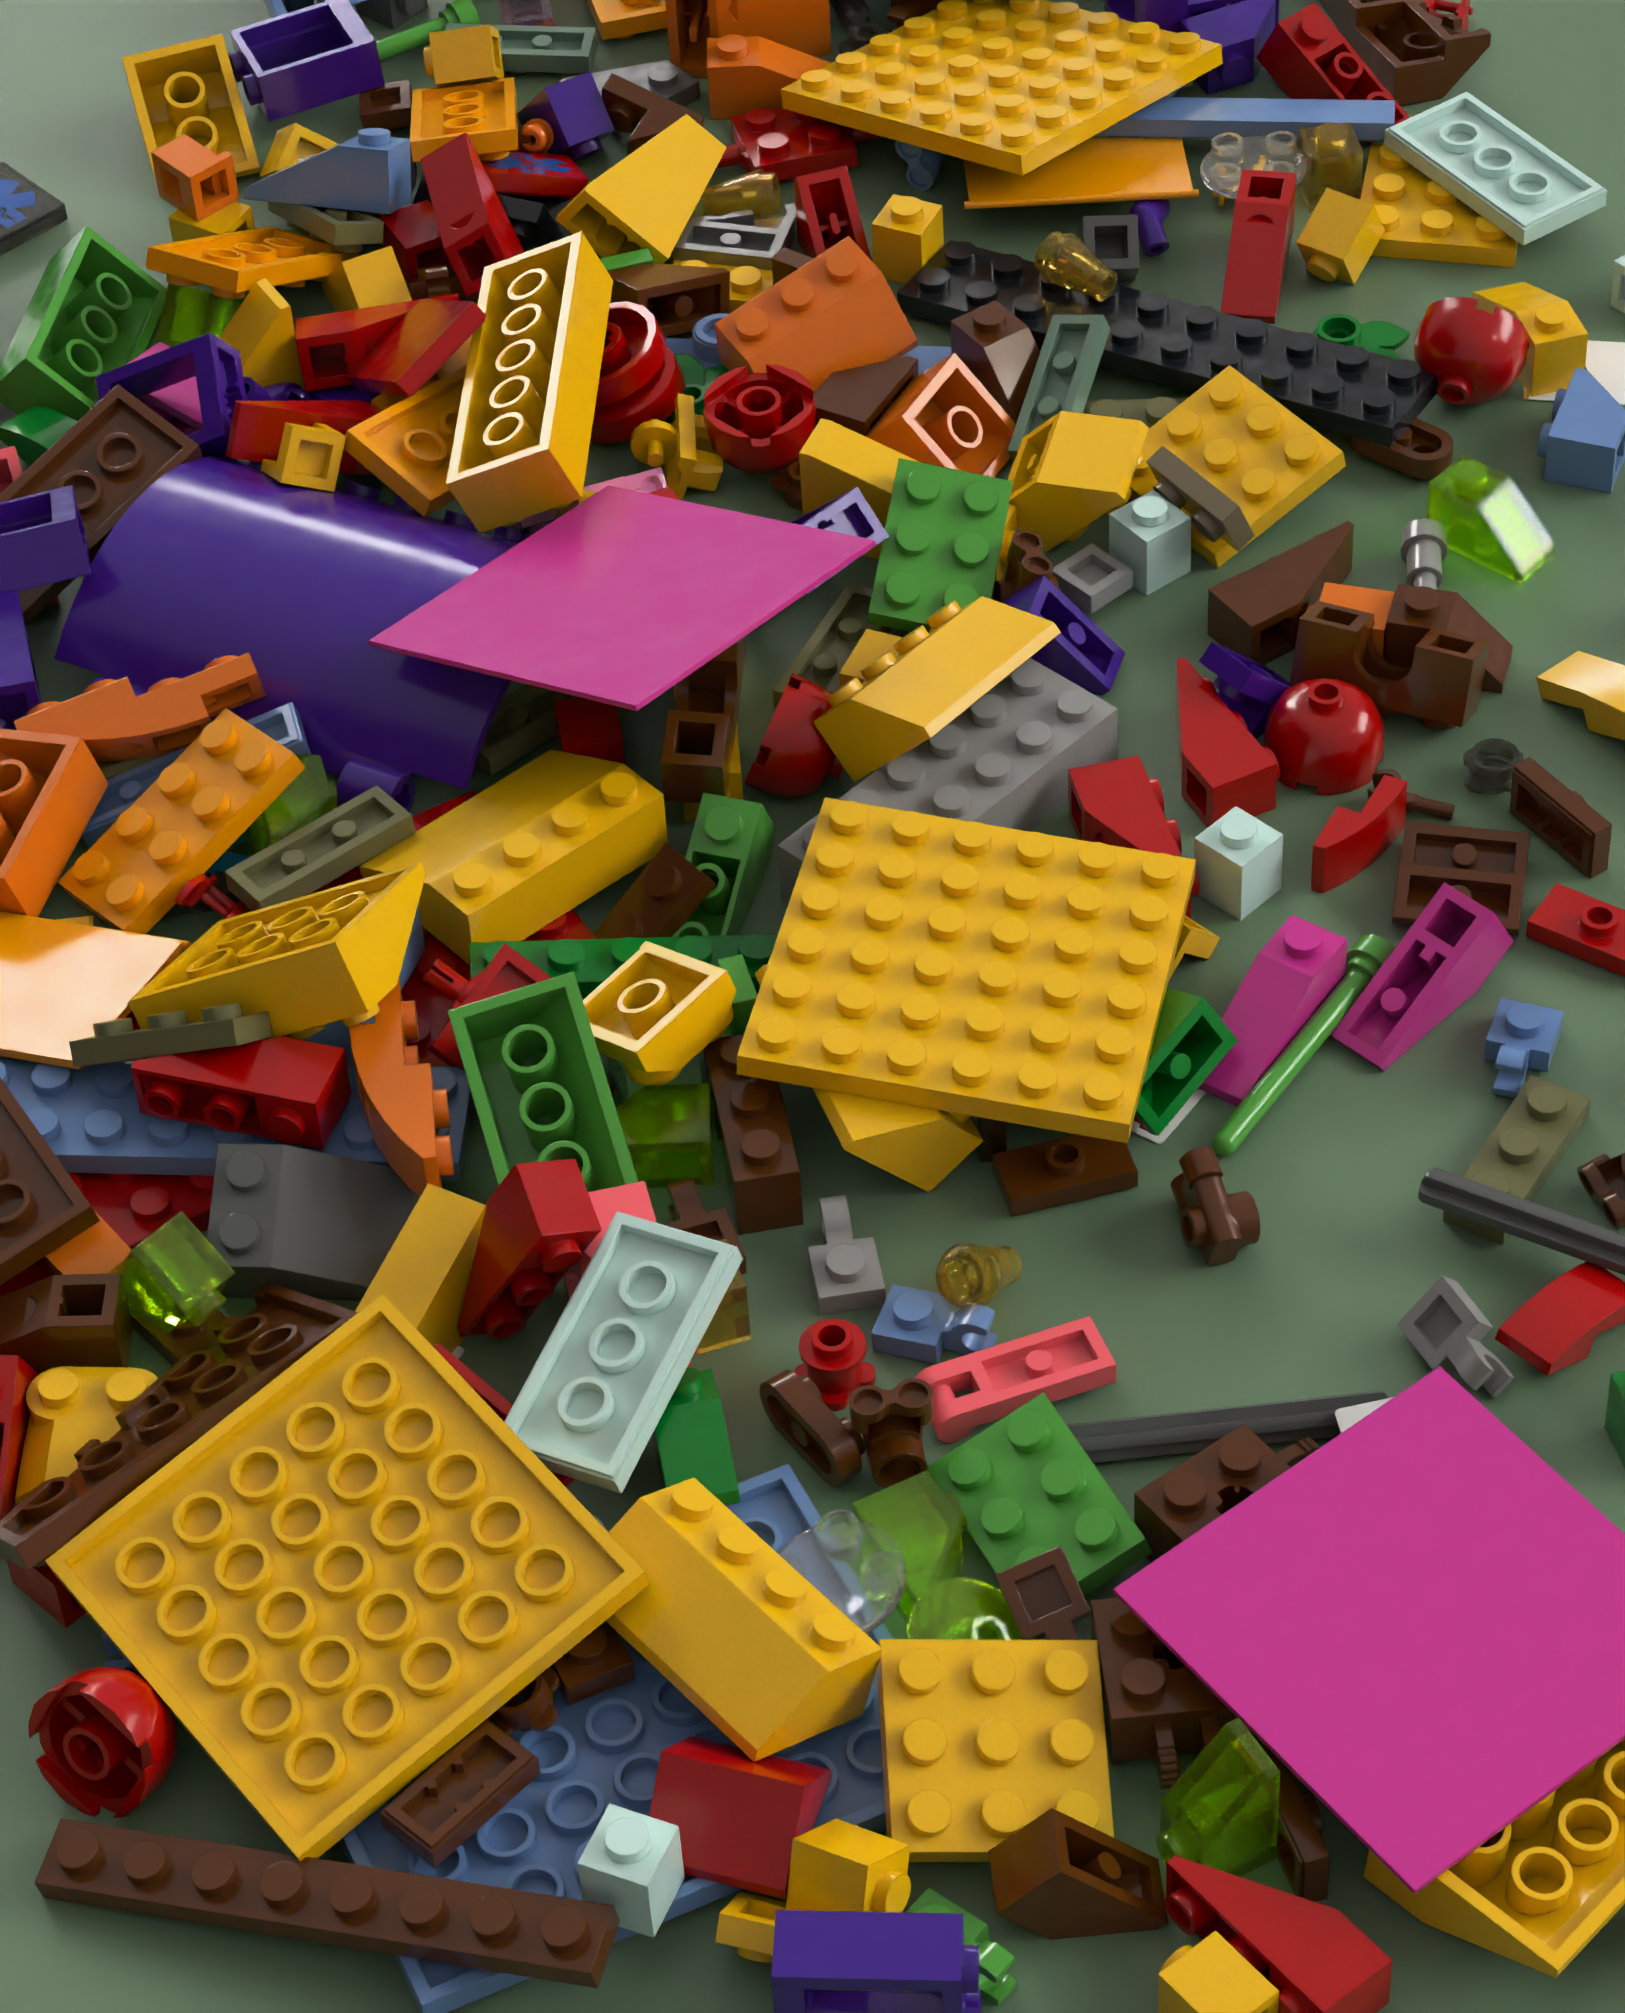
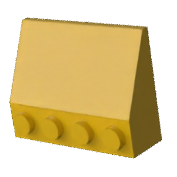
M551 749L427 824L413 835L359 866L360 875L367 878L421 862L426 872L419 899L422 926L469 964V943L522 941L654 858L665 843L668 844L664 794L623 763Z
M418 862L218 921L128 1001L140 1028H148L147 1016L186 1010L188 1022L203 1020L201 1009L232 1003H241L242 1015L268 1011L272 1031L271 1038L289 1034L291 1038L302 1040L318 1033L328 1023L342 1020L344 1026L348 1027L370 1019L380 1011L377 1003L398 983L426 876L425 869L422 863Z
M1625 1739L1415 1895L1370 1850L1363 1877L1421 1922L1557 1978L1625 1904Z

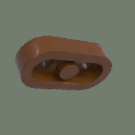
M1417 418L1412 421L1392 447L1348 435L1349 445L1359 454L1409 475L1416 480H1431L1441 476L1452 465V437L1446 431Z
M784 1370L760 1385V1398L773 1426L827 1484L835 1487L861 1472V1455L865 1453V1444L861 1434L852 1428L848 1418L843 1417L839 1419L825 1405L819 1389L809 1377L805 1375L798 1377L794 1372Z

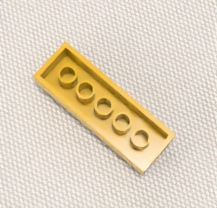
M582 231L484 267L477 306L487 317L485 318L486 321L472 334L446 481L447 487L479 533L500 526H512L529 516L550 509H561L570 505L573 501L582 499L613 287V279Z

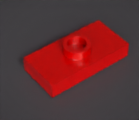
M1556 883L1528 919L1526 937L1625 977V910Z

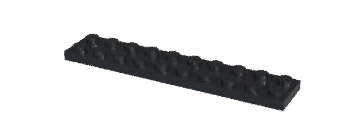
M950 240L897 292V302L903 313L950 326L951 320L996 300L1029 327L1039 350L1042 348L1053 315H1104L1111 329L1099 367L1195 393L1230 365L1305 423L1388 447H1392L1412 421L1417 418L1434 398L1439 385L1437 375L1423 371L1419 364L1412 360L1394 359L1368 352L1359 346L1338 344L1317 338L1310 333L1293 332L1267 325L1258 319L1237 317L1219 312L1209 306H1196L1170 299L1161 293H1147L1121 286L1112 280H1099L1070 272L1063 267L1046 266L1024 260L1015 254H1002L979 248L965 241L957 242Z

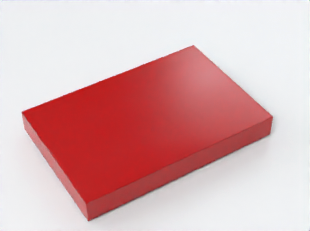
M420 299L346 378L359 391L414 396L486 321L487 315L472 301Z

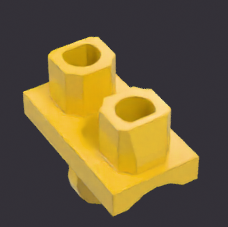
M677 393L675 399V421L672 424L658 419L643 422L632 432L630 443L633 456L640 462L652 467H659L664 464V477L667 487L676 493L678 500H683L687 487L715 492L723 471V458L712 448L703 415L695 414L694 396Z

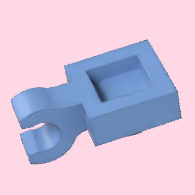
M1500 998L1486 1037L1484 1059L1496 1061L1495 1069L1498 1070L1492 1090L1493 1094L1516 1098L1523 1087L1528 1068L1548 1072L1562 1031L1564 1011Z
M892 1284L871 1332L873 1351L938 1364L944 1349L967 1355L995 1346L997 1334L989 1332L995 1317V1310L983 1305L970 1304L958 1311L956 1296Z

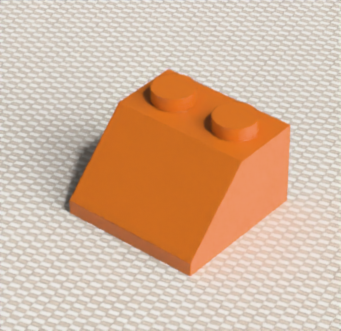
M953 353L914 377L865 437L921 463L995 477L1011 458L1007 450L1016 423L956 353Z

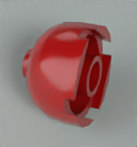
M1446 297L1431 303L1419 323L1414 342V361L1419 364L1423 371L1437 375L1439 384L1437 395L1444 401L1455 405L1483 404L1498 399L1507 392L1517 380L1524 367L1530 338L1523 325L1509 312L1498 306H1495L1493 314L1476 309L1478 299L1469 297Z
M766 364L767 373L757 372L748 374L747 366L739 367L718 377L705 391L703 419L713 450L731 467L745 472L766 473L783 469L799 459V452L815 429L817 413L811 384L797 371L780 365Z
M792 673L760 744L757 758L749 770L745 785L784 799L803 798L816 792L826 780L827 775L837 779L840 778L844 767L813 723L814 720L832 707L826 698L831 694L829 691L810 680Z
M1328 678L1302 681L1288 688L1269 710L1263 747L1270 748L1275 754L1281 772L1278 781L1284 786L1296 790L1297 782L1316 786L1315 795L1323 796L1348 793L1371 782L1373 773L1377 771L1378 763L1381 760L1383 761L1385 740L1383 720L1370 696L1356 685Z
M98 1667L81 1670L65 1678L33 1705L28 1722L29 1739L39 1732L40 1744L44 1754L36 1759V1763L43 1777L62 1799L80 1812L94 1817L100 1813V1806L111 1812H117L114 1818L125 1817L144 1802L168 1778L178 1747L177 1727L168 1706L146 1680L132 1671L118 1667Z

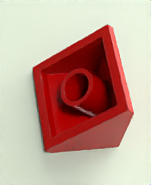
M689 1736L661 1751L649 1816L679 1826L685 1875L786 1900L792 1840L813 1829L832 1779L831 1769L772 1755L753 1762L739 1747Z

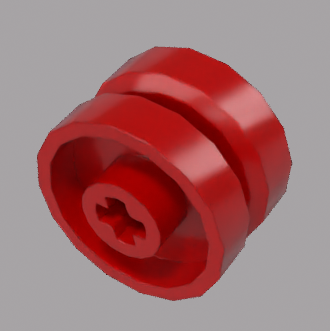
M627 301L610 303L590 441L601 444L620 443L631 440V434L634 429L641 423L651 419L665 421L675 410L677 393L684 394L686 388L684 372L673 351L666 346L665 335L655 316L644 305Z

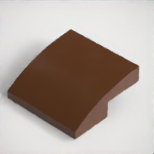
M1406 821L1401 862L1398 868L1392 923L1413 925L1445 882L1493 911L1509 935L1518 936L1530 833Z

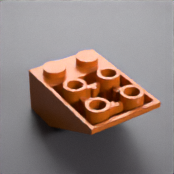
M665 0L670 62L692 77L707 78V38H721L729 34H738L743 37L760 36L814 57L828 55L832 51L829 0Z

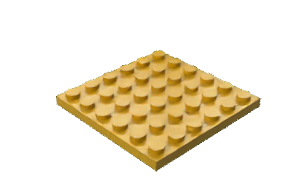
M945 0L937 5L936 10H932L923 16L909 18L900 28L888 34L874 36L870 39L869 44L855 51L838 55L836 61L820 69L803 73L801 79L781 89L782 109L1023 176L1223 64L1222 44L1200 39V35L1193 32L1175 33L1159 29V25L1153 22L1135 23L1119 19L1118 14L1113 12L1095 13L1079 9L1078 4L1073 2L1055 3L1047 0Z
M825 797L737 1054V1074L1128 1143L1194 881L1196 859Z
M383 1293L45 1560L58 1580L138 1674L152 1686L177 1720L299 1861H302L305 1857L318 1859L650 1584L642 1567Z

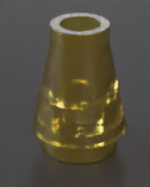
M761 168L713 186H706L701 196L705 216H723L731 212L752 209L754 220L767 219L772 215H779L782 211L781 189L777 174L775 172L764 173Z
M1052 232L1043 240L1035 255V268L1041 272L1044 281L1091 296L1099 302L1107 299L1117 284V273L1109 269L1074 233Z
M959 1243L950 1247L942 1256L936 1269V1284L944 1299L958 1308L970 1304L985 1306L1007 1285L1017 1281L1022 1271V1262L1018 1253L1006 1245L994 1247Z

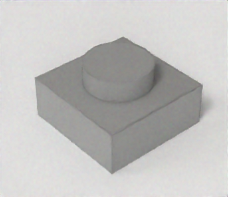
M1093 543L1055 566L1052 575L1058 581L1059 590L1069 600L1090 614H1093L1133 587V569Z

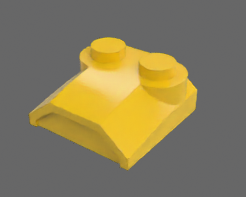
M645 941L640 946V949L583 1000L598 1051L622 1062L627 1074L634 1083L660 1086L675 1079L689 1061L709 1043L717 1040L724 1034L734 1016L732 1003L736 994V988L727 970Z
M77 1366L55 1367L39 1374L30 1383L26 1392L30 1417L17 1481L16 1506L42 1482L56 1477H68L78 1468V1462L74 1454L90 1439H99L103 1443L113 1437L121 1429L115 1417L158 1379L157 1376L141 1368Z

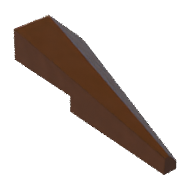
M1319 0L1351 47L1399 105L1442 99L1490 47L1491 33L1484 28L1474 32L1461 28L1460 17L1451 13L1443 15V19L1427 12L1426 1Z

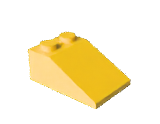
M222 33L122 57L130 96L155 183L156 178L151 152L183 134H186L202 146L212 149L217 155L224 151L232 154L236 178L261 172Z

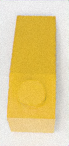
M1526 282L1473 292L1472 298L1478 299L1477 309L1493 314L1495 306H1498L1509 312L1526 330L1530 343L1524 367L1518 378L1531 397L1557 392L1559 388L1567 389L1575 369H1585L1588 332L1567 300Z

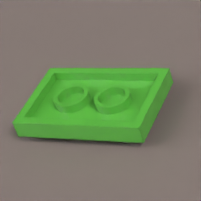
M899 458L885 524V530L889 537L883 540L881 544L866 623L909 632L923 625L928 632L931 630V627L926 619L950 602L956 600L959 606L963 608L981 596L991 599L1013 481Z
M1044 1392L927 1466V1470L995 1574L1061 1545L1082 1593L1086 1596L1153 1553L1139 1528Z

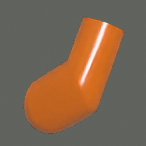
M535 118L527 121L518 131V150L512 151L545 153L554 143L553 128L543 119Z

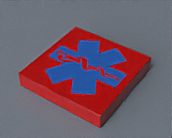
M509 151V156L494 161H481L496 194L575 198L588 185L589 178L568 155Z

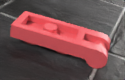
M1090 1316L929 1366L920 1371L915 1378L926 1381L932 1388L934 1413L930 1423L938 1439L945 1443H953L967 1437L977 1426L1004 1418L1043 1392L1052 1403L1115 1383L1116 1362ZM970 1388L973 1393L958 1398L955 1397L957 1392Z

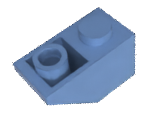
M1576 368L1568 388H1559L1556 393L1552 409L1553 423L1544 422L1540 432L1537 455L1546 457L1544 481L1611 494L1625 459V409L1588 370Z

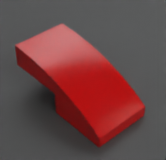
M1384 774L1361 813L1339 806L1336 807L1313 844L1311 890L1323 894L1342 885L1369 867L1390 847L1405 827L1408 781Z
M1584 1262L1549 1283L1525 1302L1499 1327L1495 1340L1549 1376L1587 1358L1596 1335L1625 1322V1282L1603 1267Z

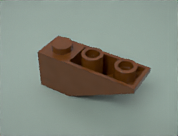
M1346 521L1208 589L1207 634L1219 645L1263 665L1295 650L1299 620L1306 613L1308 605H1314L1320 600L1325 582L1342 584L1352 570L1354 525Z
M121 1273L52 1275L0 1296V1355L20 1356L38 1372V1375L46 1370L61 1366L127 1367L133 1323Z

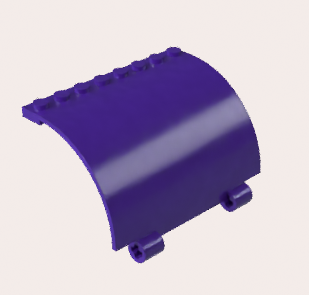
M220 456L196 458L177 466L150 485L131 504L100 547L90 566L91 574L85 575L62 630L54 659L103 674V677L97 678L91 684L104 679L119 680L128 677L136 696L147 693L148 689L158 681L171 677L182 679L203 671L205 666L214 659L226 655L238 657L249 652L266 696L230 711L247 721L293 702L300 715L311 755L300 759L303 764L340 775L335 792L337 807L377 785L410 813L416 790L413 779L414 774L457 788L468 789L486 733L511 680L372 647L369 645V640L528 538L529 533L505 526L495 528L494 534L479 533L470 518L465 514L446 510L444 520L429 515L423 517L399 495H397L394 505L378 501L381 490L348 481L346 490L335 488L334 492L280 483L261 471L262 462H245ZM218 715L211 717V721H213Z

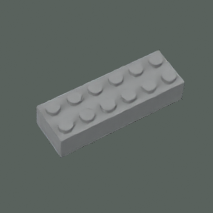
M1029 658L933 737L878 768L841 796L839 800L855 801L862 804L904 811H915L922 814L974 821L1030 832L1068 802V769L1118 760V708ZM818 815L777 845L781 899L788 904Z

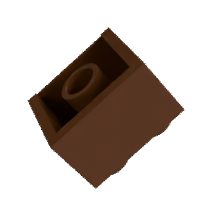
M1243 1424L1134 1493V1523L1147 1540L1153 1552L1146 1556V1558L1152 1563L1312 1454L1320 1446L1310 1437L1307 1439L1303 1437L1302 1440H1297L1294 1445L1291 1444L1276 1454L1252 1430Z
M1118 1597L1091 1600V1640H1098L1105 1734L1111 1763L1155 1758L1161 1789L1179 1788V1778L1181 1777L1179 1756L1200 1753L1202 1774L1206 1776L1207 1785L1225 1783L1223 1751L1249 1748V1744L1258 1742V1738Z

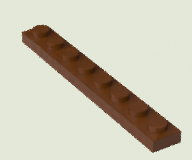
M63 1818L60 1819L34 1882L43 1898L592 1988L599 1987L620 1922L614 1905L311 1857H305L302 1861H299L292 1854Z

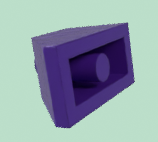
M1246 0L1180 20L1179 33H1197L1200 35V39L1222 44L1223 64L1194 80L1207 95L1254 81L1262 66L1256 57L1275 28L1276 0Z
M591 71L544 88L517 113L522 126L527 121L535 118L547 121L554 131V143L547 152L549 154L562 155L572 153L574 160L583 159L602 150L601 141L615 130Z
M1042 576L1001 602L1052 621L1061 633L1032 655L1031 659L1092 694L1102 696L1111 690L1125 652L1045 576Z

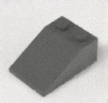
M218 1143L204 1267L218 1298H253L252 1294L267 1281L320 1300L361 1301L420 1197L388 1166L284 1144Z

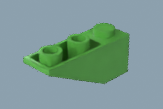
M703 792L686 858L714 881L716 885L673 937L739 934L761 886L776 827L762 803Z

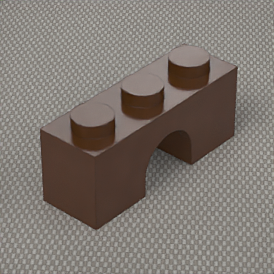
M1317 601L1300 618L1290 686H1294L1302 681L1318 678L1342 680L1358 686L1369 695L1381 715H1394L1400 712L1420 717L1425 725L1437 729H1452L1456 726L1462 728L1478 709L1489 641L1431 628L1415 646L1412 665L1395 666L1383 660L1374 649L1371 639L1374 614Z
M745 637L676 684L674 710L668 709L660 761L664 801L700 803L703 792L727 797L746 656Z
M744 1034L720 1037L703 1049L707 1095L717 1140L722 1139L728 1190L738 1235L804 1225L800 1170L780 1085L777 1081L737 1074V1054Z

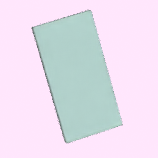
M1464 92L1385 129L1384 145L1523 246L1606 206L1607 190L1468 92Z
M616 1212L504 1421L550 1471L622 1494L743 1260L738 1247Z

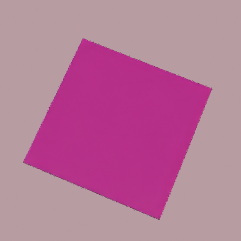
M608 485L370 639L369 645L638 711L873 548L875 540Z
M1440 1366L1113 1589V1593L1414 1895L1625 1739V1534Z

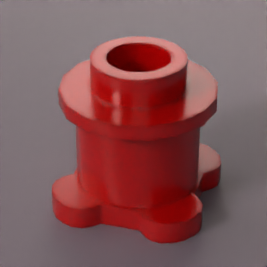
M831 1318L820 1320L808 1326L802 1333L798 1349L803 1364L798 1365L794 1373L798 1377L805 1375L815 1383L825 1405L831 1411L845 1409L848 1406L850 1394L856 1388L875 1384L876 1374L874 1366L868 1362H862L866 1355L867 1342L865 1334L857 1325L847 1320Z

